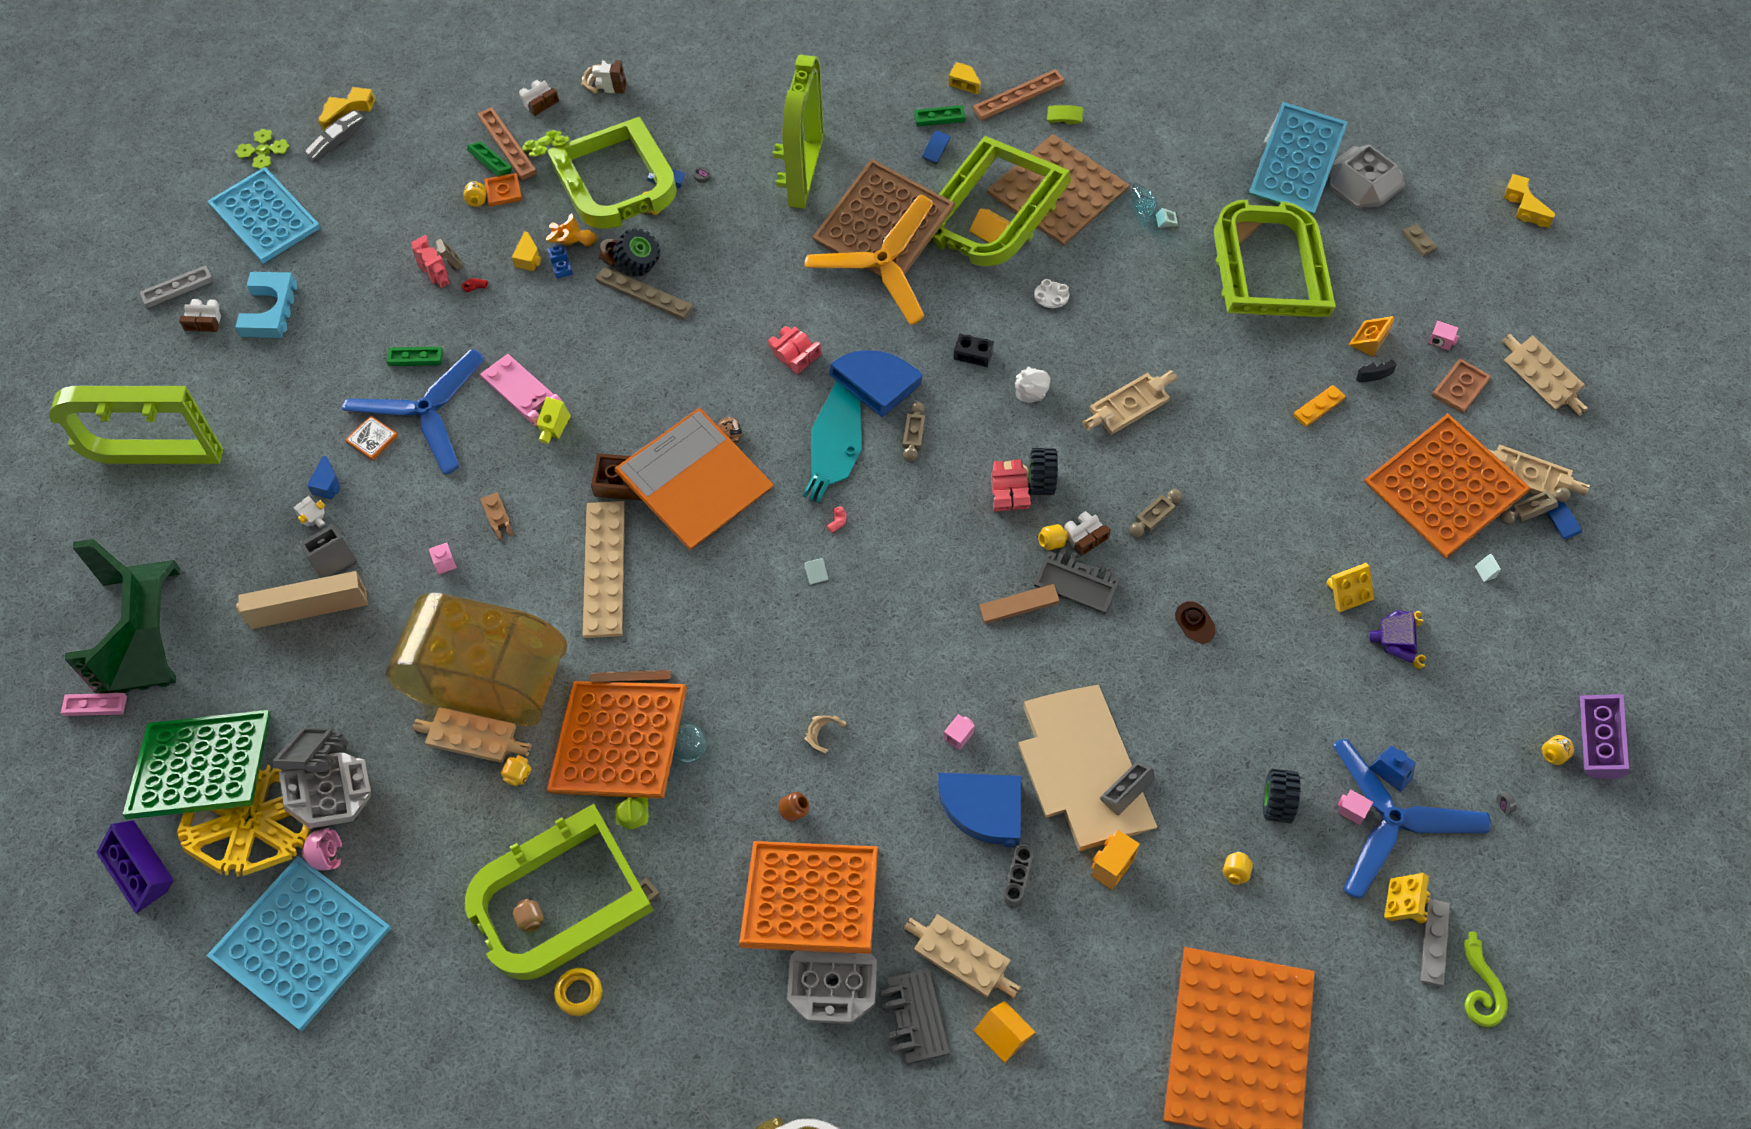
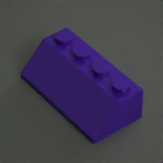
M134 820L110 825L96 853L134 912L138 913L167 893L174 880Z

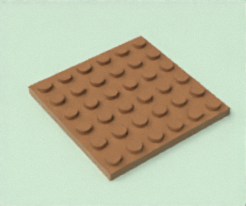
M1054 134L1029 153L1070 171L1071 183L1055 202L1056 208L1054 211H1049L1037 226L1038 229L1063 246L1130 187L1128 183ZM1015 165L987 189V193L1015 213H1018L1045 177Z
M870 159L814 234L813 240L836 253H875L877 250H881L884 239L919 195H924L933 202V205L905 249L893 259V262L902 269L905 275L954 209L955 203L885 165ZM877 266L864 268L882 278L881 270Z

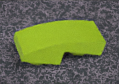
M1072 105L1048 106L1047 121L1048 123L1065 121L1066 125L1082 123L1084 109L1083 107Z

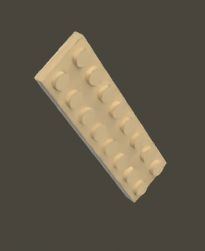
M624 501L587 503L583 638L623 636Z

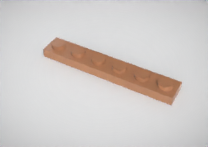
M1055 69L974 105L973 112L983 121L1063 85L1065 79Z
M491 107L477 113L478 118L523 181L536 175L535 167L494 109Z

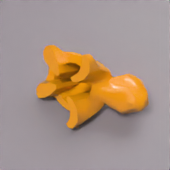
M572 214L569 215L568 221L560 226L556 223H551L549 227L552 232L546 237L547 242L558 243L564 246L580 241L584 246L589 247L597 241L596 233L590 230H580Z

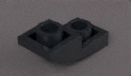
M1390 360L1387 363H1381L1378 367L1374 362L1368 366L1364 365L1358 370L1356 381L1371 382L1388 377L1394 373L1397 364Z

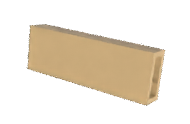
M357 571L241 594L238 595L239 603H236L238 614L243 616L244 623L248 624L251 629L357 608L368 604L366 588Z

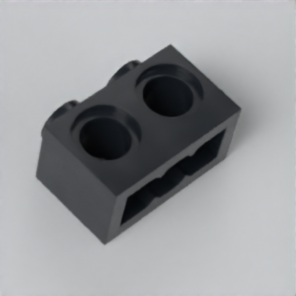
M959 333L954 348L953 360L988 368L994 351V341Z

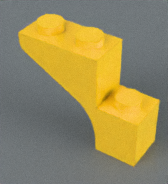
M353 87L347 99L329 97L318 119L322 130H326L330 125L354 109L358 112H370L375 101L372 90Z
M1512 174L1504 199L1513 203H1520L1515 218L1523 222L1537 224L1539 227L1550 228L1555 213L1530 193L1528 188L1529 178Z

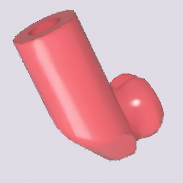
M839 506L834 509V521L827 525V529L831 533H834L846 523L847 514L843 507Z

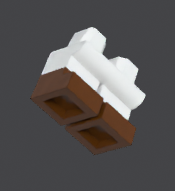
M615 60L614 64H606L605 61H602L601 66H593L592 74L593 77H596V89H604L605 93L624 94L626 77L621 60Z
M536 80L532 83V89L529 91L526 88L519 91L524 106L534 116L545 111L546 107L549 108L559 102L557 90L553 87L550 88L546 81L540 82Z
M192 299L190 305L185 304V314L179 319L184 331L201 330L202 332H217L221 314L216 300H209L207 305H203L199 299Z
M1086 511L1078 517L1080 525L1077 526L1073 521H1069L1064 526V530L1068 533L1069 543L1080 556L1108 540L1111 532L1107 525L1103 526L1099 522L1096 514L1091 516Z

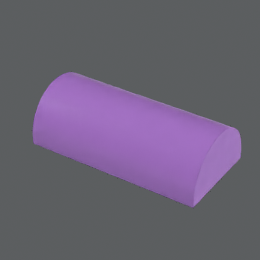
M1624 694L1580 696L1585 774L1589 777L1602 779H1617L1629 773Z

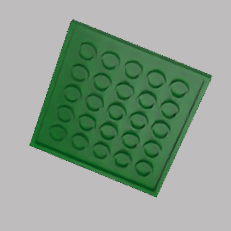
M269 710L147 723L123 811L125 820L253 806L271 717Z

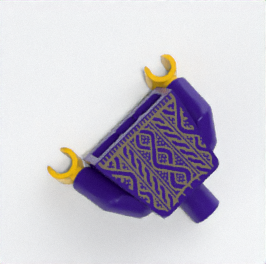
M1396 610L1386 618H1382L1381 630L1370 631L1371 643L1382 642L1385 652L1407 662H1413L1415 668H1423L1425 664L1420 663L1419 660L1425 661L1426 657L1424 655L1416 657L1415 655L1418 654L1416 626H1420L1424 621L1423 619H1418L1422 616V613L1420 611L1413 613V611Z

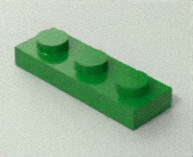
M963 105L914 110L916 127L965 122Z
M481 141L467 145V151L498 177L511 173L512 167Z
M391 347L388 349L387 364L388 366L442 365L443 348Z

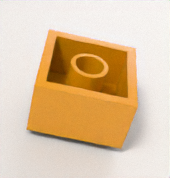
M1120 830L1115 835H1109L1104 844L1106 846L1103 851L1099 850L1093 859L1094 863L1091 866V869H1093L1092 877L1111 890H1114L1136 858L1140 845Z

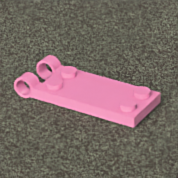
M509 354L502 357L480 374L481 378L530 423L534 422L533 425L535 427L539 418L537 410L543 407L546 397L562 401L557 394H553Z

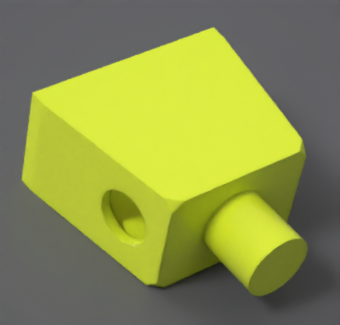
M546 397L537 421V426L541 431L538 439L540 442L549 444L552 437L560 438L571 417L563 401Z

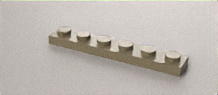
M605 266L595 278L596 282L683 320L686 319L693 309V304Z

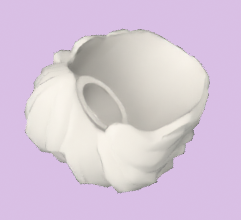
M1027 367L1026 370H1022L1016 376L1015 394L1020 401L1033 403L1044 399L1045 393H1047L1050 386V376L1047 372Z

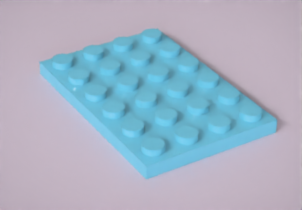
M1282 102L1248 195L1279 205L1281 202L1292 203L1314 215L1348 122Z
M266 167L208 200L210 207L262 264L321 229L319 223Z

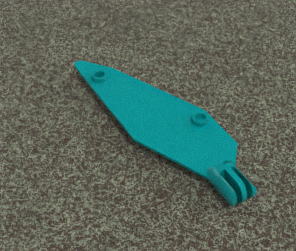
M837 381L811 428V479L803 493V497L807 498L811 491L809 499L814 501L819 489H821L817 496V503H820L828 485L848 478L862 451L860 399Z

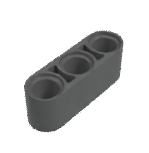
M1028 845L1018 846L1013 856L1004 892V902L1010 908L1019 907L1023 901L1034 853ZM1024 854L1028 856V859L1021 860L1018 856ZM1021 874L1024 876V878L1018 880L1015 879L1013 875ZM1016 893L1019 898L1011 899L1008 895Z

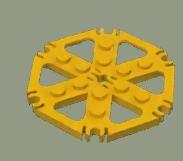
M267 765L264 771H259L253 806L212 810L222 817L195 826H191L195 812L183 813L177 834L179 841H183L181 846L184 852L221 875L223 869L225 876L229 875L230 870L236 869V876H240L241 873L243 876L291 860L293 859L292 856L296 857L297 851L295 847L303 849L305 840L310 835L311 828L309 829L303 824L301 832L294 833L275 822L291 815L284 810L282 796L266 801L270 785L274 782H280L279 773L282 771L279 768H273L271 772L270 765ZM250 813H251V817H252V818H250L249 821H247V824H246V823H245V819H247V818L249 817ZM230 837L225 856L221 861H217L201 851L204 845ZM255 837L278 850L277 855L256 863L248 861Z

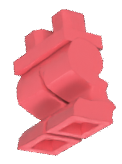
M424 235L411 242L418 267L428 273L432 284L437 283L440 288L448 285V274L443 259L440 255L438 256L437 251L433 247H430L427 236Z
M787 326L783 327L780 331V339L772 336L768 340V346L773 350V355L785 363L787 367H790L797 375L808 367L809 363L811 364L822 355L821 343L815 342L811 345L808 336L799 331L795 326L792 329Z
M1021 459L1012 460L1011 469L1006 470L1004 461L994 462L991 473L992 494L995 496L993 512L1011 510V507L1012 510L1030 509L1031 501L1028 494L1026 468H1023ZM1010 491H1011V493L1014 495V496H1013L1012 503H1011Z

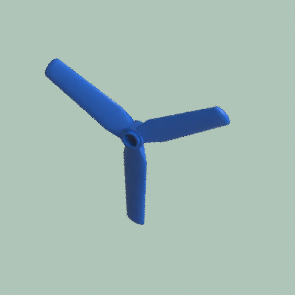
M469 350L418 401L348 398L344 401L342 410L401 416L418 415L421 418V430L442 473L445 475L450 474L459 467V463L442 418L435 410L450 400L485 358L477 350Z
M1341 739L1334 743L1335 750L1366 798L1373 802L1372 806L1382 815V822L1370 832L1343 888L1348 895L1355 898L1364 897L1396 844L1398 829L1400 828L1416 833H1489L1491 819L1487 812L1421 806L1407 809L1395 807L1390 794L1348 739ZM1389 815L1396 816L1398 821H1393Z

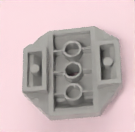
M1371 145L1353 146L1334 160L1329 173L1330 190L1357 209L1382 206L1403 190L1405 186L1403 174L1398 165Z
M345 753L331 754L334 757V763L324 773L308 772L306 769L282 770L279 776L284 810L309 829L354 821L371 797L364 759L355 758Z
M796 950L790 956L787 1002L807 1022L852 1024L875 1006L877 960L872 954ZM833 978L838 980V983L835 986H829L827 981Z

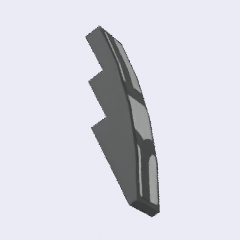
M354 109L324 130L303 152L314 162L319 161L327 151L330 153L334 151L341 141L343 143L347 142L365 122L366 118Z

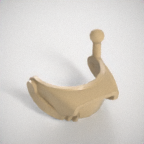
M593 66L585 71L581 84L587 90L596 94L598 90L592 87L596 77H593Z
M815 716L808 727V733H806L807 736L804 739L821 753L826 754L828 752V749L820 747L817 741L818 732L821 727L829 722H838L841 727L846 726V722L840 720L837 716Z

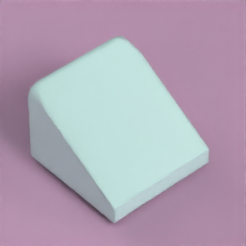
M1162 208L1156 214L1158 228L1178 226L1175 212Z
M1492 554L1486 556L1475 566L1484 582L1495 579L1501 570Z
M823 558L804 563L810 585L828 580Z

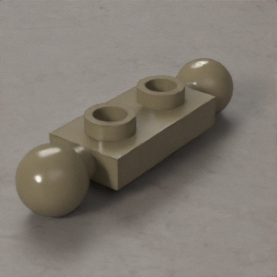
M914 402L910 407L912 414L907 413L903 438V448L906 449L903 452V456L909 462L917 459L918 452L916 449L921 450L925 426V415H922L925 407L921 402Z
M1560 487L1552 495L1547 490L1514 504V511L1506 510L1501 514L1500 519L1508 525L1513 524L1517 517L1522 522L1557 508V501H1568L1570 491L1565 487Z
M1172 489L1168 492L1167 498L1161 494L1136 517L1138 523H1133L1130 526V535L1138 538L1144 534V528L1149 532L1152 531L1175 510L1176 505L1174 504L1182 500V493L1178 489Z

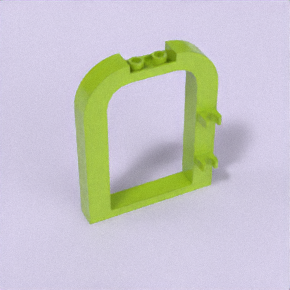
M800 54L795 62L793 80L785 100L782 127L783 144H775L773 158L783 159L785 163V173L778 172V179L775 182L777 187L787 188L788 207L805 209L824 137L819 57Z
M640 116L547 150L549 160L579 217L591 227L611 229L623 226V220L653 210L654 213L660 212L669 206L676 196L677 187L673 171ZM630 139L657 185L647 193L615 205L601 206L596 204L571 160Z
M984 136L939 193V195L954 202L955 207L932 237V242L941 250H944L947 246L952 250L960 251L965 256L969 255L971 264L978 266H994L1009 260L1020 250L1026 240L1028 242L1034 237L1033 231L1049 211H1054L1056 208L1055 202L1071 183L1070 171ZM997 157L1045 177L995 241L987 244L976 243L944 228L946 222Z
M1238 200L1225 206L1216 222L1214 238L1217 250L1216 264L1220 267L1223 285L1221 293L1222 298H1225L1227 313L1330 317L1336 305L1320 229L1313 216L1300 206L1288 202H1281L1279 207L1249 205L1248 200ZM1238 222L1278 223L1288 226L1295 232L1309 300L1248 296L1236 229Z
M70 386L59 390L55 394L49 412L51 422L60 423L70 437L69 447L81 456L105 464H220L223 447L186 386ZM76 413H96V416H101L100 422H109L111 413H142V416H147L146 422H155L157 413H181L197 440L104 439L90 433Z
M595 804L588 806L566 820L563 817L555 821L557 825L520 846L518 843L510 846V852L484 866L471 880L465 896L467 917L474 926L477 924L482 934L486 933L488 939L485 942L490 950L486 955L504 975L518 980H532L542 977L654 911ZM600 832L633 891L526 953L513 954L506 951L488 913V904L493 894Z

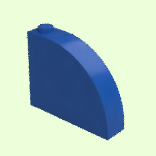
M873 350L856 351L846 354L831 363L829 372L832 378L881 417L885 416L919 387L923 374L903 359L886 352Z
M961 773L938 774L940 801L945 813L955 826L967 835L983 842L1003 844L1007 848L1020 844L1021 776Z

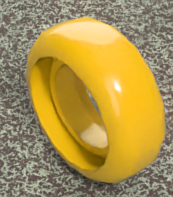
M574 968L560 976L555 985L554 996L557 1005L563 1012L570 1016H583L589 1014L598 1006L603 989L600 979L594 972L586 968ZM581 980L590 985V995L582 1003H572L566 997L567 988L573 982Z

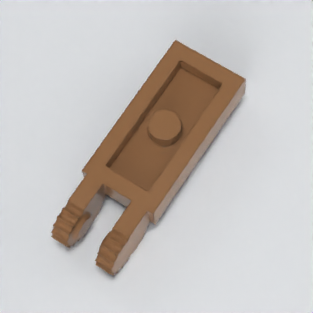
M498 492L480 498L498 541L502 539L501 531L498 528L506 526L509 536L514 535Z

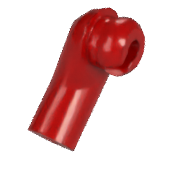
M470 278L462 283V289L465 292H471L476 288L486 289L488 286V280Z

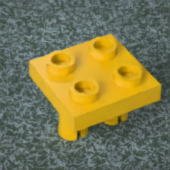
M1367 563L1332 575L1327 580L1326 585L1334 592L1335 607L1339 612L1374 600L1370 565Z
M1419 873L1391 878L1384 918L1390 921L1412 918L1419 924L1425 923L1427 920L1425 916H1428L1427 912L1424 911L1425 904L1430 900L1428 897L1430 892L1427 891L1429 876Z

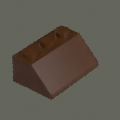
M597 453L591 482L594 497L643 501L615 472V467L631 456Z

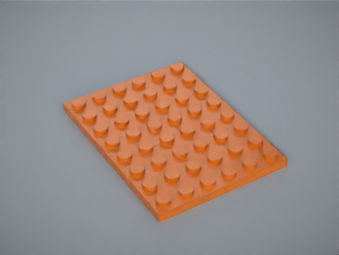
M1184 947L1163 1121L1200 1129H1302L1315 971Z

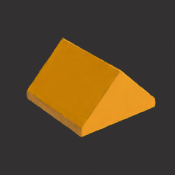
M980 209L969 232L991 243L1000 237L1010 224V221L991 210Z
M1391 316L1364 321L1349 343V346L1374 357L1389 335L1395 318Z
M1005 1001L990 1009L974 1029V1032L1004 1063L1036 1033Z

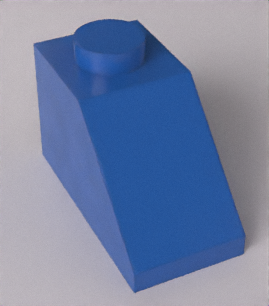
M323 455L307 487L313 495L332 499L335 494H338L340 484L327 456Z

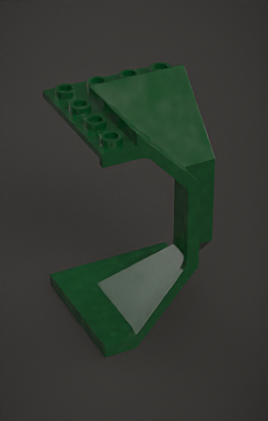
M94 539L73 542L75 552L103 586L123 583L122 604L119 622L102 640L91 649L66 652L65 661L95 694L110 692L127 693L130 689L147 690L150 686L167 687L171 683H176V675L170 669L166 660L160 633L162 583L168 576L180 575L178 564L175 560L125 567Z

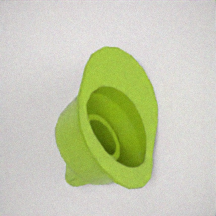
M628 797V799L621 803L615 804L617 825L626 829H635L642 825H647L649 818L648 799Z

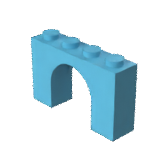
M250 272L247 287L251 295L274 296L278 300L275 306L267 312L260 314L239 313L235 328L240 337L282 338L283 332L287 331L286 320L291 315L290 304L294 303L293 292L297 290L298 286L292 273Z

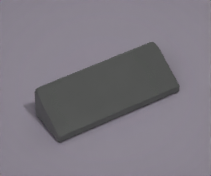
M1136 762L1100 797V800L1115 814L1120 815L1154 781V769Z

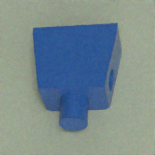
M1390 746L1377 757L1369 768L1402 792L1413 779L1416 763L1407 757L1404 751Z

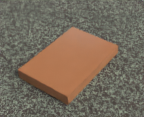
M1459 358L1431 396L1464 414L1492 376Z

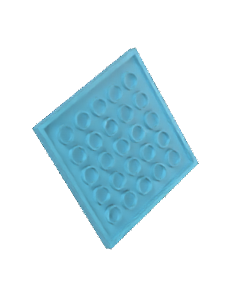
M297 856L207 956L302 1032L392 928Z

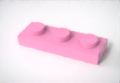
M125 693L65 695L61 713L64 716L124 714L127 696Z

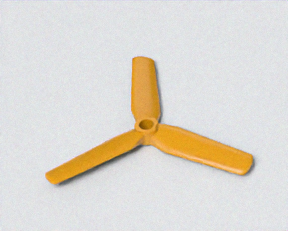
M919 195L886 236L881 250H877L875 253L811 254L805 258V267L863 269L877 266L881 270L883 283L908 323L914 325L920 322L924 317V313L902 269L893 262V259L905 249L931 209L933 202L928 197Z

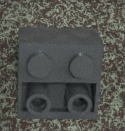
M334 525L299 543L320 578L334 576L357 562Z

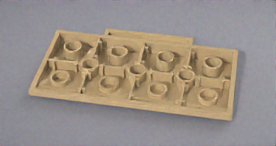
M1099 685L1077 688L1024 701L1023 708L1035 738L1018 742V747L1045 818L1064 813L1079 852L1104 845L1109 835H1115L1118 830L1130 837L1157 829L1143 792L1120 815L1115 814L1100 800V797L1132 767V764Z

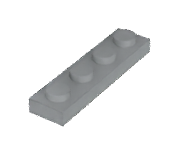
M205 265L139 293L146 308H150L214 281Z
M1432 899L1426 903L1428 916H1425L1427 920L1424 928L1421 983L1440 987L1444 986L1450 903Z

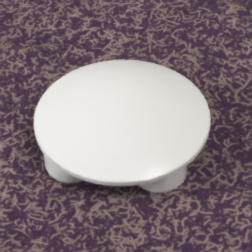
M1044 279L1035 289V300L1047 308L1061 307L1069 299L1068 286Z

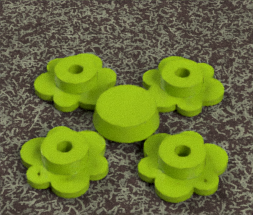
M261 129L254 133L255 142H259L261 145H258L255 149L251 144H240L235 152L241 159L250 157L252 153L256 152L258 157L253 159L252 166L262 169L271 165V158L267 156L270 150L274 154H284L287 152L289 144H287L285 139L276 140L271 146L265 144L272 139V131Z
M550 130L546 133L545 137L538 139V141L529 140L525 142L522 150H532L529 156L537 157L538 155L545 154L548 150L547 146L550 144L553 147L562 146L569 141V137L561 135V131Z

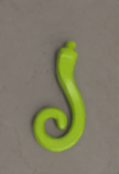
M1468 932V939L1464 940L1466 958L1470 966L1486 982L1494 994L1495 1010L1487 1016L1477 1012L1475 1001L1480 1000L1485 1008H1491L1492 999L1488 993L1476 990L1467 995L1464 1004L1465 1011L1475 1024L1487 1028L1494 1027L1502 1022L1506 1015L1508 1006L1507 996L1501 982L1484 960L1482 941L1477 939V932Z

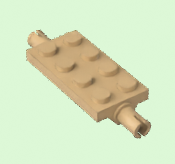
M1511 334L1507 336L1508 339L1506 337L1503 339L1502 343L1512 351L1504 361L1554 410L1559 409L1563 405H1569L1578 416L1583 414L1582 411L1584 413L1587 411L1588 407L1577 398V393L1585 387L1584 383L1533 335L1523 344H1520Z
M1172 370L1161 377H1151L1149 373L1144 374L1090 405L1089 411L1093 416L1084 420L1083 426L1087 431H1090L1102 424L1111 435L1169 402L1170 396L1165 392V386L1177 380L1176 374H1172Z
M1500 444L1497 450H1489L1531 487L1529 492L1538 495L1549 490L1553 495L1558 488L1565 487L1570 491L1586 496L1589 490V484L1573 480L1574 478L1571 477L1573 470Z
M439 707L433 722L416 719L414 722L417 724H413L414 732L428 734L425 741L428 747L503 763L505 756L511 754V752L528 757V750H531L530 743L518 742L513 738L516 729L514 723Z
M938 914L928 927L921 925L913 918L908 920L909 923H906L904 930L919 938L914 952L988 998L993 989L997 988L1013 999L1015 998L1021 986L1005 978L1004 974L1010 959Z

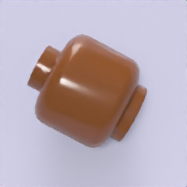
M792 792L779 801V812L786 821H796L808 814L809 801L800 792Z

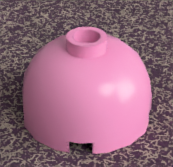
M324 828L314 831L305 840L302 850L303 858L313 869H336L340 866L341 858L338 860L335 858L330 861L329 857L335 856L337 847H342L341 839L334 829Z

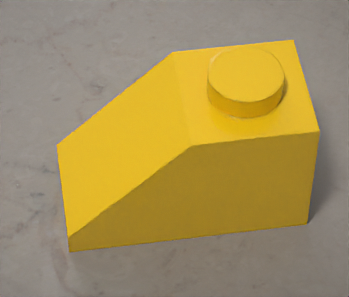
M956 62L949 74V86L979 95L980 80L973 68Z
M525 231L512 255L514 267L534 271L536 266L540 265L541 257L529 233Z

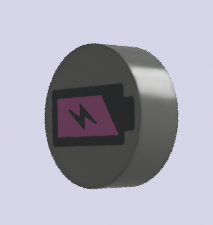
M698 167L693 173L694 179L700 183L707 182L711 177L710 170L707 167Z
M1504 792L1497 795L1496 801L1505 814L1516 810V801L1510 793Z

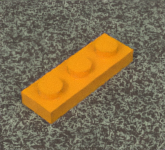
M1332 385L1295 411L1293 416L1302 425L1307 427L1345 400L1346 396Z

